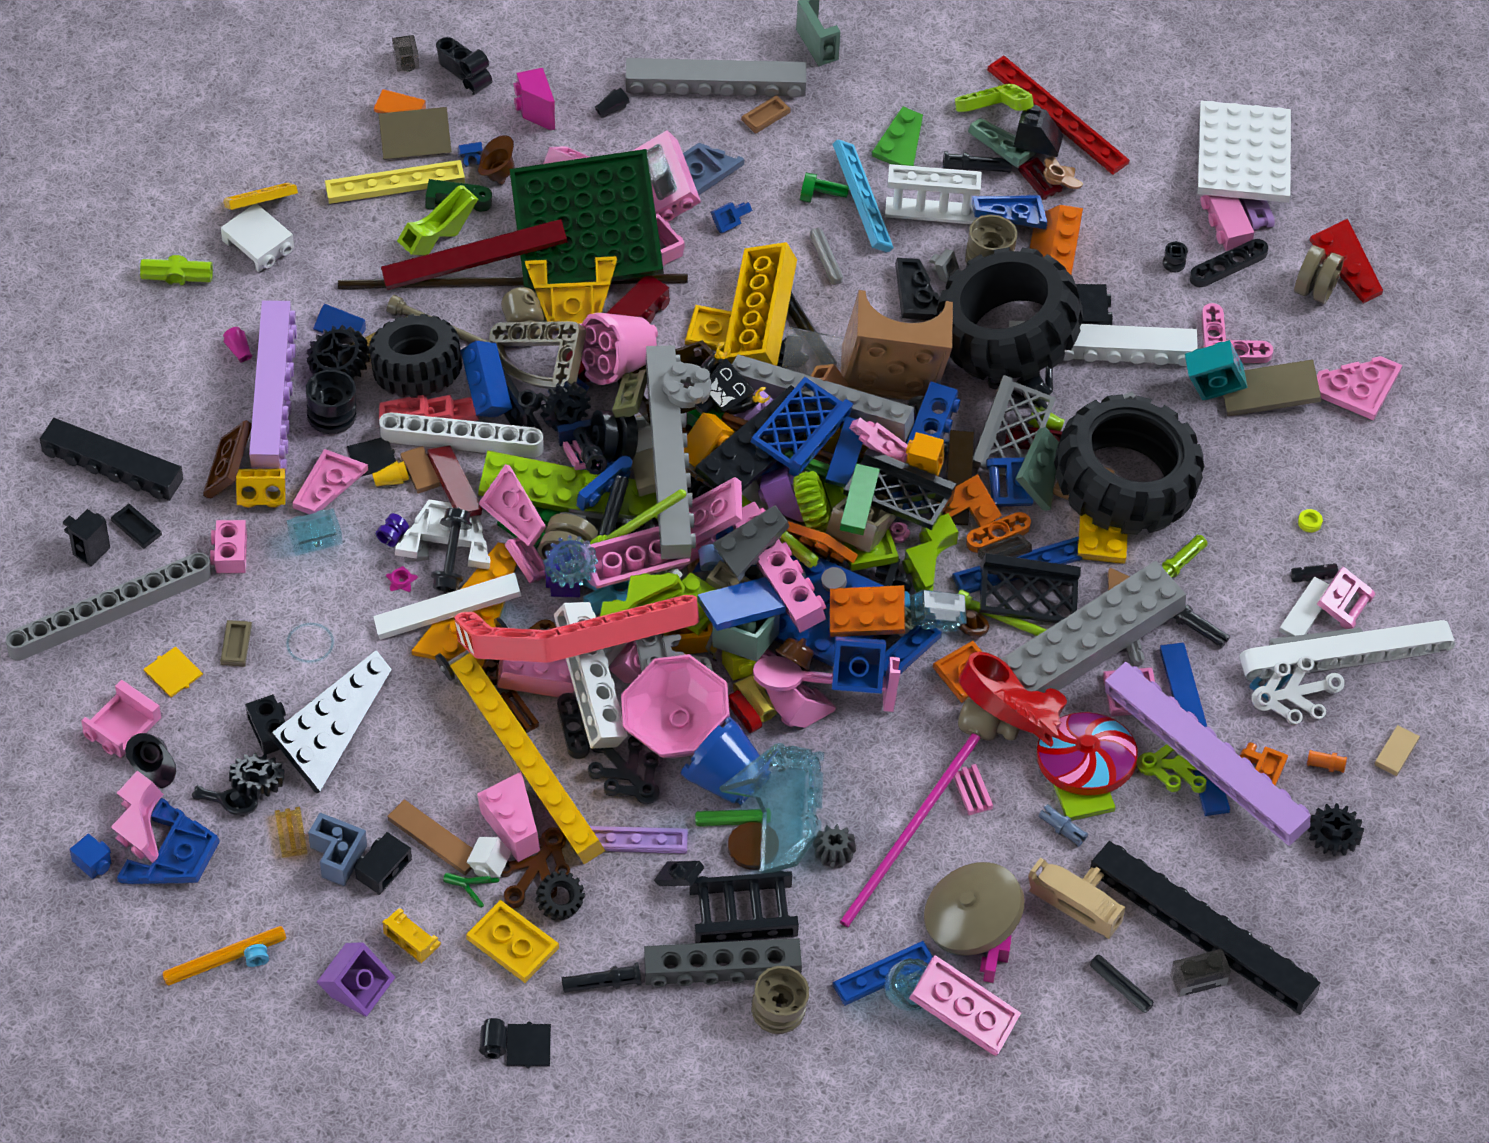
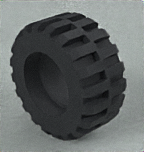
M411 314L408 317L395 318L393 322L389 321L383 325V328H379L370 341L369 353L375 381L388 393H396L400 397L410 396L411 398H418L419 395H424L425 397L433 392L438 393L442 391L445 386L449 387L457 379L463 365L459 335L456 329L446 320H441L434 315L429 317L427 314H420V316Z

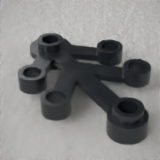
M634 736L628 739V764L613 747L591 749L595 753H604L617 768H605L599 762H592L588 766L590 778H609L604 783V793L606 795L635 796L637 801L643 804L654 803L659 798L660 790L658 785L654 783L655 768L658 766L659 761L658 755L654 752H648L644 755L643 764L646 769L644 780H642L637 774L639 752L643 748V743ZM637 742L639 745L633 746L632 743ZM654 759L655 762L649 763L647 760ZM593 769H599V770H600V771L597 772V773L592 772ZM615 779L629 780L633 786L619 785ZM608 786H615L616 788L611 790V789H608L607 787H608ZM649 789L651 792L644 793L643 790Z

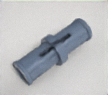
M1049 804L1044 806L1045 812L1041 810L1039 813V818L1054 827L1056 833L1059 835L1062 833L1078 847L1083 843L1082 839L1084 841L1087 839V832L1081 830L1071 822V818L1068 816L1064 817Z

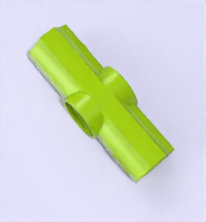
M172 255L168 260L142 259L140 263L141 279L165 280L170 285L172 283L183 285L185 281H212V262L188 261L181 255Z

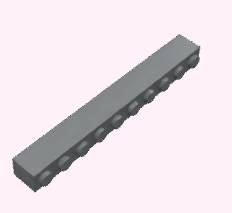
M675 345L646 346L645 362L657 503L679 489L686 491L684 499L658 515L661 559L691 558V548H696L695 533L691 534L690 529L694 528V513H689V508H692V493H687V488L691 487L690 473H686L685 470L686 467H689V454L684 453V448H687V433H682V428L686 427L685 413H681L680 408L682 407L676 406L668 400V396L662 389L665 373L672 368L674 363L681 362L680 355H676Z

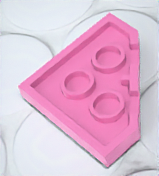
M1379 356L1372 358L1370 362L1361 364L1354 362L1342 365L1340 369L1332 371L1328 369L1321 370L1317 374L1321 399L1374 421L1401 372L1402 365Z

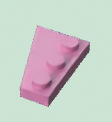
M324 449L294 499L293 509L316 516L368 471V464Z
M505 464L478 504L525 544L533 547L546 529V526L510 465Z

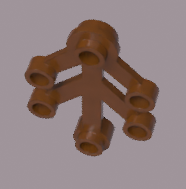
M551 827L542 833L541 838H538L540 851L537 855L527 857L519 862L517 860L507 861L505 866H508L510 869L502 871L500 875L502 877H509L514 871L528 868L518 884L509 886L504 892V901L509 907L519 908L524 904L525 892L538 872L541 881L547 875H550L546 860L551 853L556 864L555 871L559 873V869H566V875L570 872V867L566 864L561 850L566 844V837L560 829ZM556 839L557 842L551 843L549 840ZM557 887L553 888L554 892L551 893L552 899L557 895ZM516 896L519 900L512 901L510 898Z

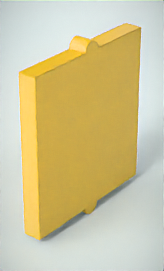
M176 646L164 655L157 656V660L143 669L170 698L184 688H189L192 682L203 675Z

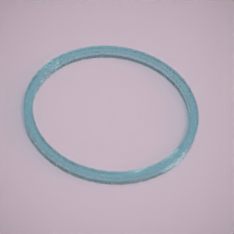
M305 623L295 627L289 633L286 645L292 657L302 662L311 663L320 661L330 654L334 646V638L330 630L325 626L317 623ZM306 625H316L324 628L329 633L332 641L329 651L323 657L316 660H303L296 657L289 648V639L295 630Z

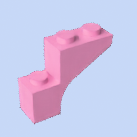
M136 771L117 792L123 800L121 805L126 811L111 828L117 834L115 839L123 847L127 848L130 845L132 847L130 851L140 860L145 857L154 863L159 853L150 818L155 805L164 794L151 780L139 771Z

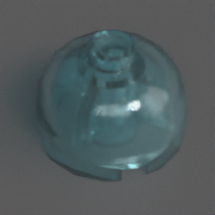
M909 958L897 962L889 969L885 977L884 989L887 998L894 1006L905 1011L923 1009L910 1000L909 997L928 966L926 962L921 959Z

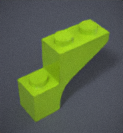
M460 185L456 187L428 216L416 222H407L397 242L411 255L429 254L440 236L455 237L459 234L478 198L465 186Z
M949 513L941 515L932 530L921 527V532L919 533L921 544L905 549V559L902 561L903 568L906 574H911L913 587L917 593H923L924 590L933 591L938 555L946 548L957 544L959 531Z
M644 573L641 575H631L626 601L613 600L602 602L600 616L682 596L685 586L678 574L650 575Z

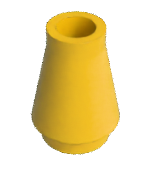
M396 461L378 472L372 473L376 487L404 484V481L409 480L404 461L399 463Z

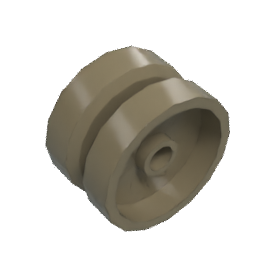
M1312 245L1300 268L1294 292L1307 296L1313 290V299L1326 304L1339 280L1344 256L1331 253L1325 260V249Z
M567 513L556 514L550 518L546 526L545 534L538 547V553L545 562V560H550V550H580L581 560V547L590 545L591 540L598 536V531L590 522L579 516Z

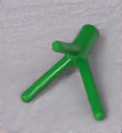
M446 872L443 882L463 887L477 905L482 908L484 907L483 902L469 885L498 883L499 878H491L490 876L466 878Z

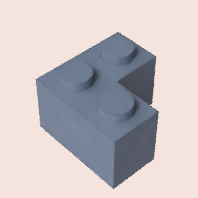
M319 813L308 832L310 848L324 853L320 861L321 877L345 886L355 869L356 861L367 848L366 830Z

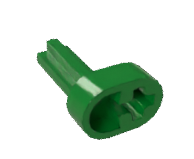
M806 172L800 201L811 203L814 191L847 198L849 186L817 179V174Z

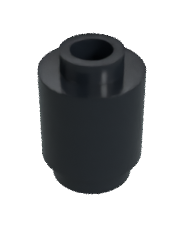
M489 1018L481 1026L479 1051L488 1059H498L506 1052L507 1028L503 1020Z

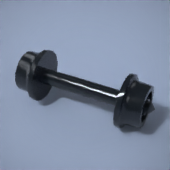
M459 507L447 508L444 518L440 519L441 525L450 528L444 571H434L431 573V577L434 579L433 588L442 591L444 594L457 591L459 584L464 580L463 576L453 573L460 530L472 529V523L470 522V512Z

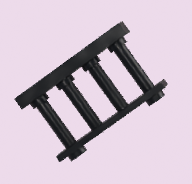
M777 870L772 873L709 878L706 876L698 877L694 884L689 886L690 895H698L701 915V923L695 924L694 928L695 943L797 937L799 928L798 916L788 915L785 888L792 887V871ZM775 889L778 917H763L760 890ZM734 892H750L753 919H737ZM724 893L727 921H711L709 894Z

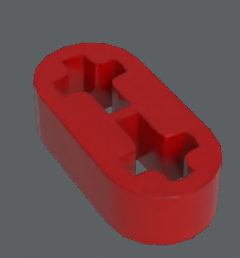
M739 690L729 694V707L749 733H753L762 728V721L758 713Z

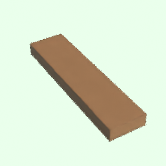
M405 799L387 816L388 821L466 876L472 869L467 860L473 848Z

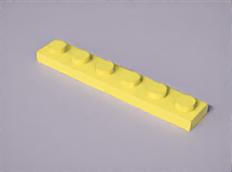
M461 160L325 180L328 202L331 204L427 189L429 179L465 183V176Z

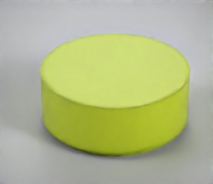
M1313 509L1302 511L1298 518L1299 527L1309 533L1318 531L1323 522L1322 515Z

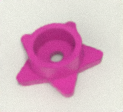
M404 566L394 570L392 573L386 574V577L391 581L390 591L403 589L410 592L411 583L418 578L417 575L410 574Z

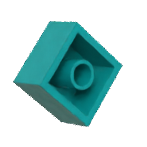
M1230 340L1218 342L1215 345L1196 349L1185 354L1189 378L1202 400H1209L1248 388L1244 366Z

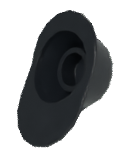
M138 733L129 739L125 752L128 761L134 769L151 780L158 788L169 786L175 779L176 764L168 752L165 742L159 737L148 733Z

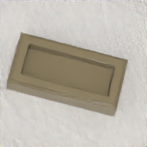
M227 620L220 660L221 665L246 667L252 622Z

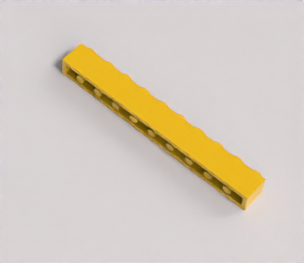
M468 653L450 665L583 864L588 863L603 853L605 849L475 657Z

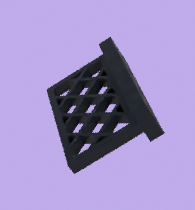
M870 448L864 453L860 464L880 469L877 482H879L881 488L875 489L871 506L932 530L945 508L952 503L956 483ZM853 476L843 490V494L848 496ZM885 481L890 482V483L895 484V485H894V486H888V487H887ZM907 490L912 491V492L917 493V494H916V495H910V496H909ZM901 491L903 497L893 498L891 495L893 492ZM885 494L888 500L881 501L876 499L875 496ZM929 499L934 500V501L939 502V503L932 505V504L930 503ZM923 500L926 505L915 507L913 502ZM907 503L910 509L903 510L898 508L897 505ZM929 512L932 518L928 520L921 517L920 514Z
M985 553L980 563L981 590L979 613L1057 624L1066 618L1056 611L1063 604L1071 614L1077 611L1078 579L1081 576V567ZM988 574L997 575L1002 582L993 587L987 580ZM1020 578L1025 583V586L1018 591L1011 584L1010 580ZM1041 581L1050 589L1041 594L1033 584ZM1004 585L1013 593L1007 600L997 591ZM1060 585L1072 586L1071 594L1065 598L1057 589ZM1028 588L1037 597L1030 604L1021 595ZM1051 592L1061 601L1054 607L1045 598ZM993 594L1001 604L997 607L986 606V598ZM1017 598L1024 608L1020 611L1014 610L1008 603ZM1041 601L1049 611L1045 614H1039L1032 606Z

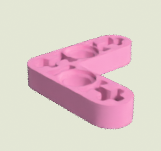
M1215 303L1205 305L1201 317L1204 348L1215 345L1218 342L1228 341L1225 335L1222 307ZM1209 312H1214V315H1216L1215 322H1211V314ZM1216 330L1220 335L1213 337L1208 334V331ZM1230 340L1234 349H1241L1245 352L1244 355L1239 356L1242 363H1267L1272 359L1273 346L1267 341ZM1260 349L1264 350V353H1266V354H1265V355L1261 354V352H1260L1259 350H1260Z

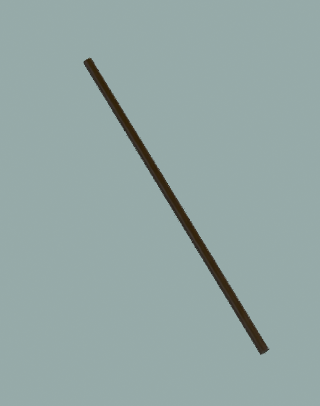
M688 273L652 275L662 283H688ZM523 276L432 278L398 288L524 286ZM643 277L611 281V284H637ZM384 279L338 280V289L386 288Z

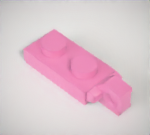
M862 418L852 421L849 429L860 436L859 440L865 446L906 463L908 454H906L907 444L878 422H866Z

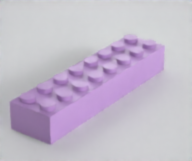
M262 300L249 453L251 469L285 468V473H287V459H285V456L289 450L287 434H290V420H288V416L291 415L292 405L290 396L293 395L291 377H294V363L292 362L293 358L296 357L294 339H297L296 311L291 310L290 301Z

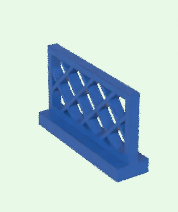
M804 377L755 433L750 442L790 468L789 474L795 477L807 467L841 427L846 416L849 417L853 403L848 399H845L843 402ZM804 386L813 391V397H802L801 390ZM816 402L817 411L805 410L804 403ZM820 402H829L835 407L832 410H822ZM799 403L801 412H789V404ZM807 417H819L820 425L809 426ZM791 418H803L804 426L792 427ZM786 419L788 427L776 428L775 420ZM806 432L807 440L796 441L794 433ZM789 433L791 442H779L777 434ZM773 434L774 443H766L760 437ZM781 448H793L794 455L789 459L781 453Z

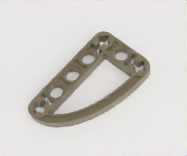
M574 321L499 322L491 328L489 342L497 344L501 364L511 376L529 385L548 390H556L557 383L564 386L565 381H568L571 385L577 381L586 338L584 326ZM559 328L558 336L553 339V332ZM523 329L522 336L516 339L517 332ZM541 329L540 336L534 339L535 332ZM504 346H559L553 378L537 376L520 370L510 361ZM573 351L572 358L566 361L567 354Z

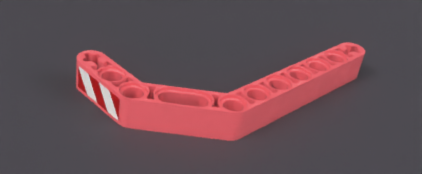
M694 595L678 596L549 630L490 627L474 612H462L454 617L458 642L475 658L527 662H553L693 626L700 621L697 597Z

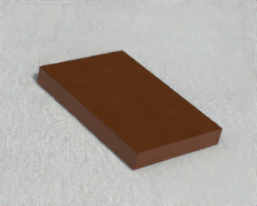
M247 420L241 422L220 438L203 491L204 497L211 499L235 482L252 428L251 422Z

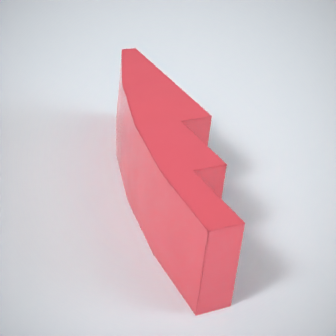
M419 395L418 398L406 397L379 404V419L383 414L392 412L479 421V416H476L472 397L453 400L451 395L432 399Z

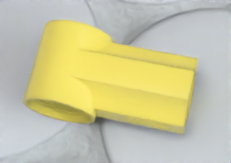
M753 674L733 683L734 692L739 690L745 696L763 723L772 719L777 714L770 698L765 692V687L755 681Z

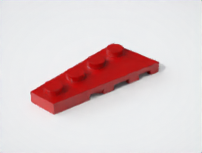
M1348 218L1310 236L1309 241L1313 245L1325 249V260L1331 253L1344 256L1340 277L1363 304L1382 295L1383 289Z

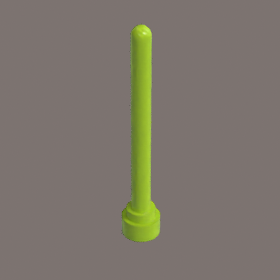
M679 489L608 536L599 535L592 539L590 544L631 533L684 499L686 491Z
M960 590L958 595H964L965 610L972 609L979 612L980 602L973 600L974 597L970 596L969 592ZM981 613L1036 636L1047 630L1020 618Z

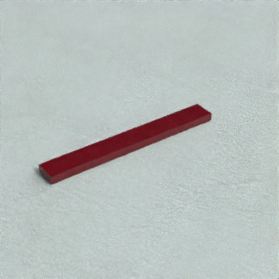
M560 219L381 266L386 289L390 290L568 242L562 220Z

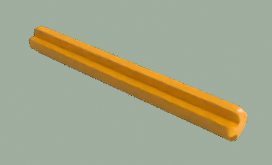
M277 926L162 972L163 979L167 985H172L245 956L244 950L251 945L263 944L269 947L284 941L286 933L282 926Z

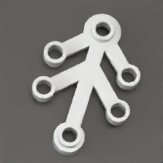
M1303 656L1298 660L1297 668L1286 687L1275 691L1281 678L1288 675L1291 670L1288 662L1280 661L1274 666V673L1266 686H1261L1254 690L1252 703L1258 710L1267 711L1272 709L1286 718L1289 724L1296 725L1302 721V713L1297 709L1290 710L1278 702L1279 700L1288 699L1308 712L1313 719L1318 720L1325 716V707L1321 704L1315 705L1301 695L1323 690L1330 694L1337 693L1343 689L1344 679L1338 673H1331L1325 676L1322 681L1299 685L1305 673L1314 666V661L1310 656ZM1303 659L1309 662L1308 668L1303 667ZM1279 665L1285 666V673L1279 671ZM1333 678L1339 682L1337 687H1334L1331 683ZM1262 694H1266L1268 696L1267 703L1261 700ZM1315 708H1319L1321 710L1320 716L1315 715ZM1291 713L1297 714L1298 719L1296 722L1291 719Z

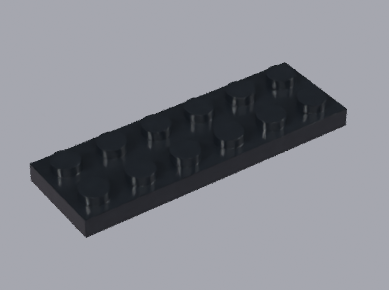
M790 385L696 465L695 472L713 488L734 477L741 481L742 491L752 484L778 460L751 443V438L794 390V387ZM799 403L788 405L789 412H801ZM804 403L806 411H817V407L813 403ZM807 417L809 426L820 425L819 417ZM791 418L792 427L804 426L803 418ZM786 419L775 420L776 428L788 427ZM806 432L794 433L795 440H803L806 437ZM789 433L777 434L779 442H791ZM773 434L760 437L766 443H774ZM781 448V453L785 455L792 448Z

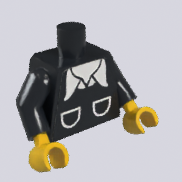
M720 342L716 353L713 352L701 365V368L709 371L712 384L710 396L706 402L695 404V408L701 414L708 413L712 408L718 414L724 412L732 415L744 413L759 403L767 402L771 395L767 398L760 396V392L765 390L766 387H761L753 395L755 390L727 360L730 356L731 348L726 353L720 351L724 342Z

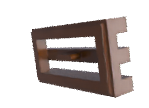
M509 690L508 693L502 692L500 694L526 733L539 727L538 720L515 690ZM510 697L513 698V700L516 702L518 707L527 717L531 725L527 723V721L524 719V717L521 715V713L509 699Z

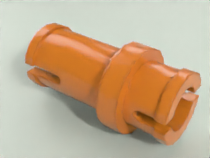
M1313 750L1309 751L1307 766L1329 769V772L1334 773V770L1344 773L1347 763V757L1338 756V753L1327 754Z

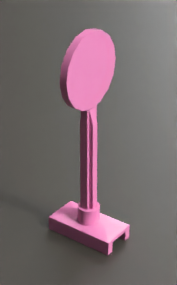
M780 656L762 658L755 663L753 668L755 681L769 690L788 691L796 688L801 681L832 684L833 673L802 671L798 664ZM897 657L889 658L886 676H883V710L894 712L900 678V670H898L900 658Z

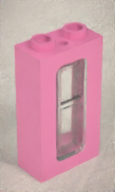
M668 130L633 150L647 149L656 214L658 213L664 220L669 222L701 202L679 142Z

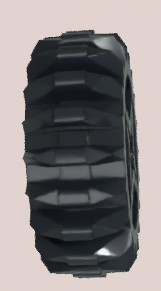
M332 325L331 331L323 329L324 334L322 336L316 334L317 341H310L311 348L307 349V363L313 375L324 370H338L349 375L354 381L353 377H361V370H367L366 363L370 362L368 342L361 332L355 331L351 326L346 329L345 326L341 325L339 329H336Z

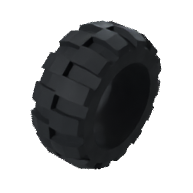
M1010 247L995 249L992 255L983 257L980 254L967 261V266L963 271L957 269L947 280L946 290H942L936 310L937 315H939L943 311L946 301L953 302L952 350L950 353V358L960 368H963L968 374L981 380L988 376L995 383H1000L1003 375L1011 378L1023 377L1025 381L1040 376V370L1047 366L1050 369L1054 368L1064 360L1065 350H1072L1081 331L1080 326L1083 321L1082 304L1073 276L1066 271V267L1048 254L1043 257L1038 250L1022 247L1021 251H1012ZM1031 301L1043 305L1032 318L1013 327L989 329L976 325L987 312L1005 303Z

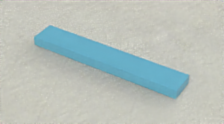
M837 139L832 145L871 246L884 252H890L893 249V244L855 146Z

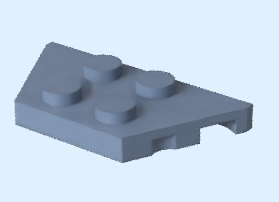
M697 143L683 153L698 195L744 165L743 157L738 156L736 159L727 156L725 151L712 149L702 143ZM666 164L664 166V173L670 194L676 192L677 186L669 164Z

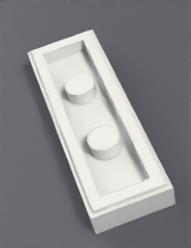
M1314 577L1280 626L1279 632L1286 636L1307 634L1323 610L1317 603L1330 584Z

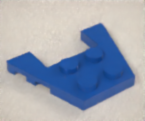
M160 798L151 815L152 821L172 828L158 852V858L151 865L127 859L117 876L120 883H198L220 842L218 836L196 820H191L180 809H175L169 805L168 801Z

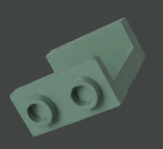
M798 0L796 30L818 67L839 60L841 31L838 26L824 29L818 19L819 0Z

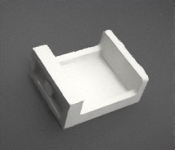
M253 204L221 227L222 241L228 246L232 243L255 262L258 272L265 268H270L281 256H287L294 248L293 234L258 204Z

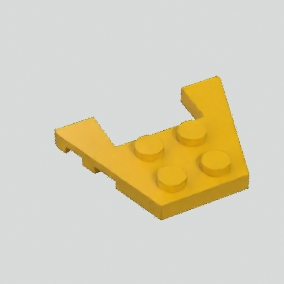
M595 257L596 282L548 284L546 260L525 261L547 322L574 321L581 324L588 317L587 315L602 313L616 267L617 257Z

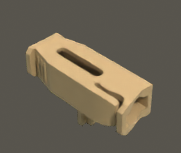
M1040 858L1030 870L1028 878L1031 888L1029 892L1093 931L1110 939L1123 921L1125 906L1120 905L1106 893L1096 888L1104 877V874L1100 872L1098 867H1091L1082 879L1067 869L1058 865L1048 864L1045 859ZM1040 867H1042V872L1037 877L1036 872Z

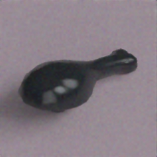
M197 785L192 793L193 799L217 802L233 815H248L253 813L258 807V798L255 794L246 797V792L239 793L237 788H231L224 792H215Z

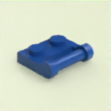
M1025 457L991 458L986 460V467L989 469L991 497L997 508L1033 505L1032 497L1016 480ZM998 468H1005L1007 497H1001Z

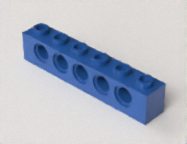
M930 381L907 444L909 440H914L916 432L943 439L945 433L949 434L953 423L951 419L952 413H957L961 401L957 399V389ZM942 410L943 413L936 414L933 411ZM934 430L936 433L928 434L926 431ZM901 491L891 493L893 498L903 497ZM921 501L913 502L915 507H921ZM907 503L903 504V510L910 509Z

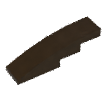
M950 430L946 480L956 483V486L972 478L974 432ZM968 508L951 517L955 525L968 526Z

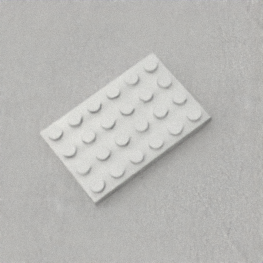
M1201 101L1197 194L1289 203L1291 109Z

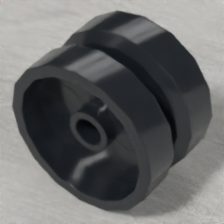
M596 410L590 420L589 435L594 445L601 449L607 463H610L613 459L617 461L622 456H628L633 460L638 446V427L635 415L615 418L614 413L610 410Z

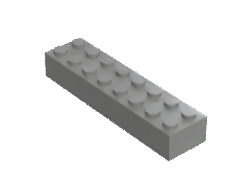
M1154 561L1001 660L1011 668L1027 691L1045 693L1048 688L1059 691L1185 609L1186 594L1157 561Z

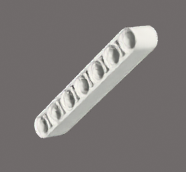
M392 412L383 414L379 419L380 437L390 443L434 448L450 445L452 450L487 453L488 450L527 458L539 457L544 451L543 433L539 429L532 427Z

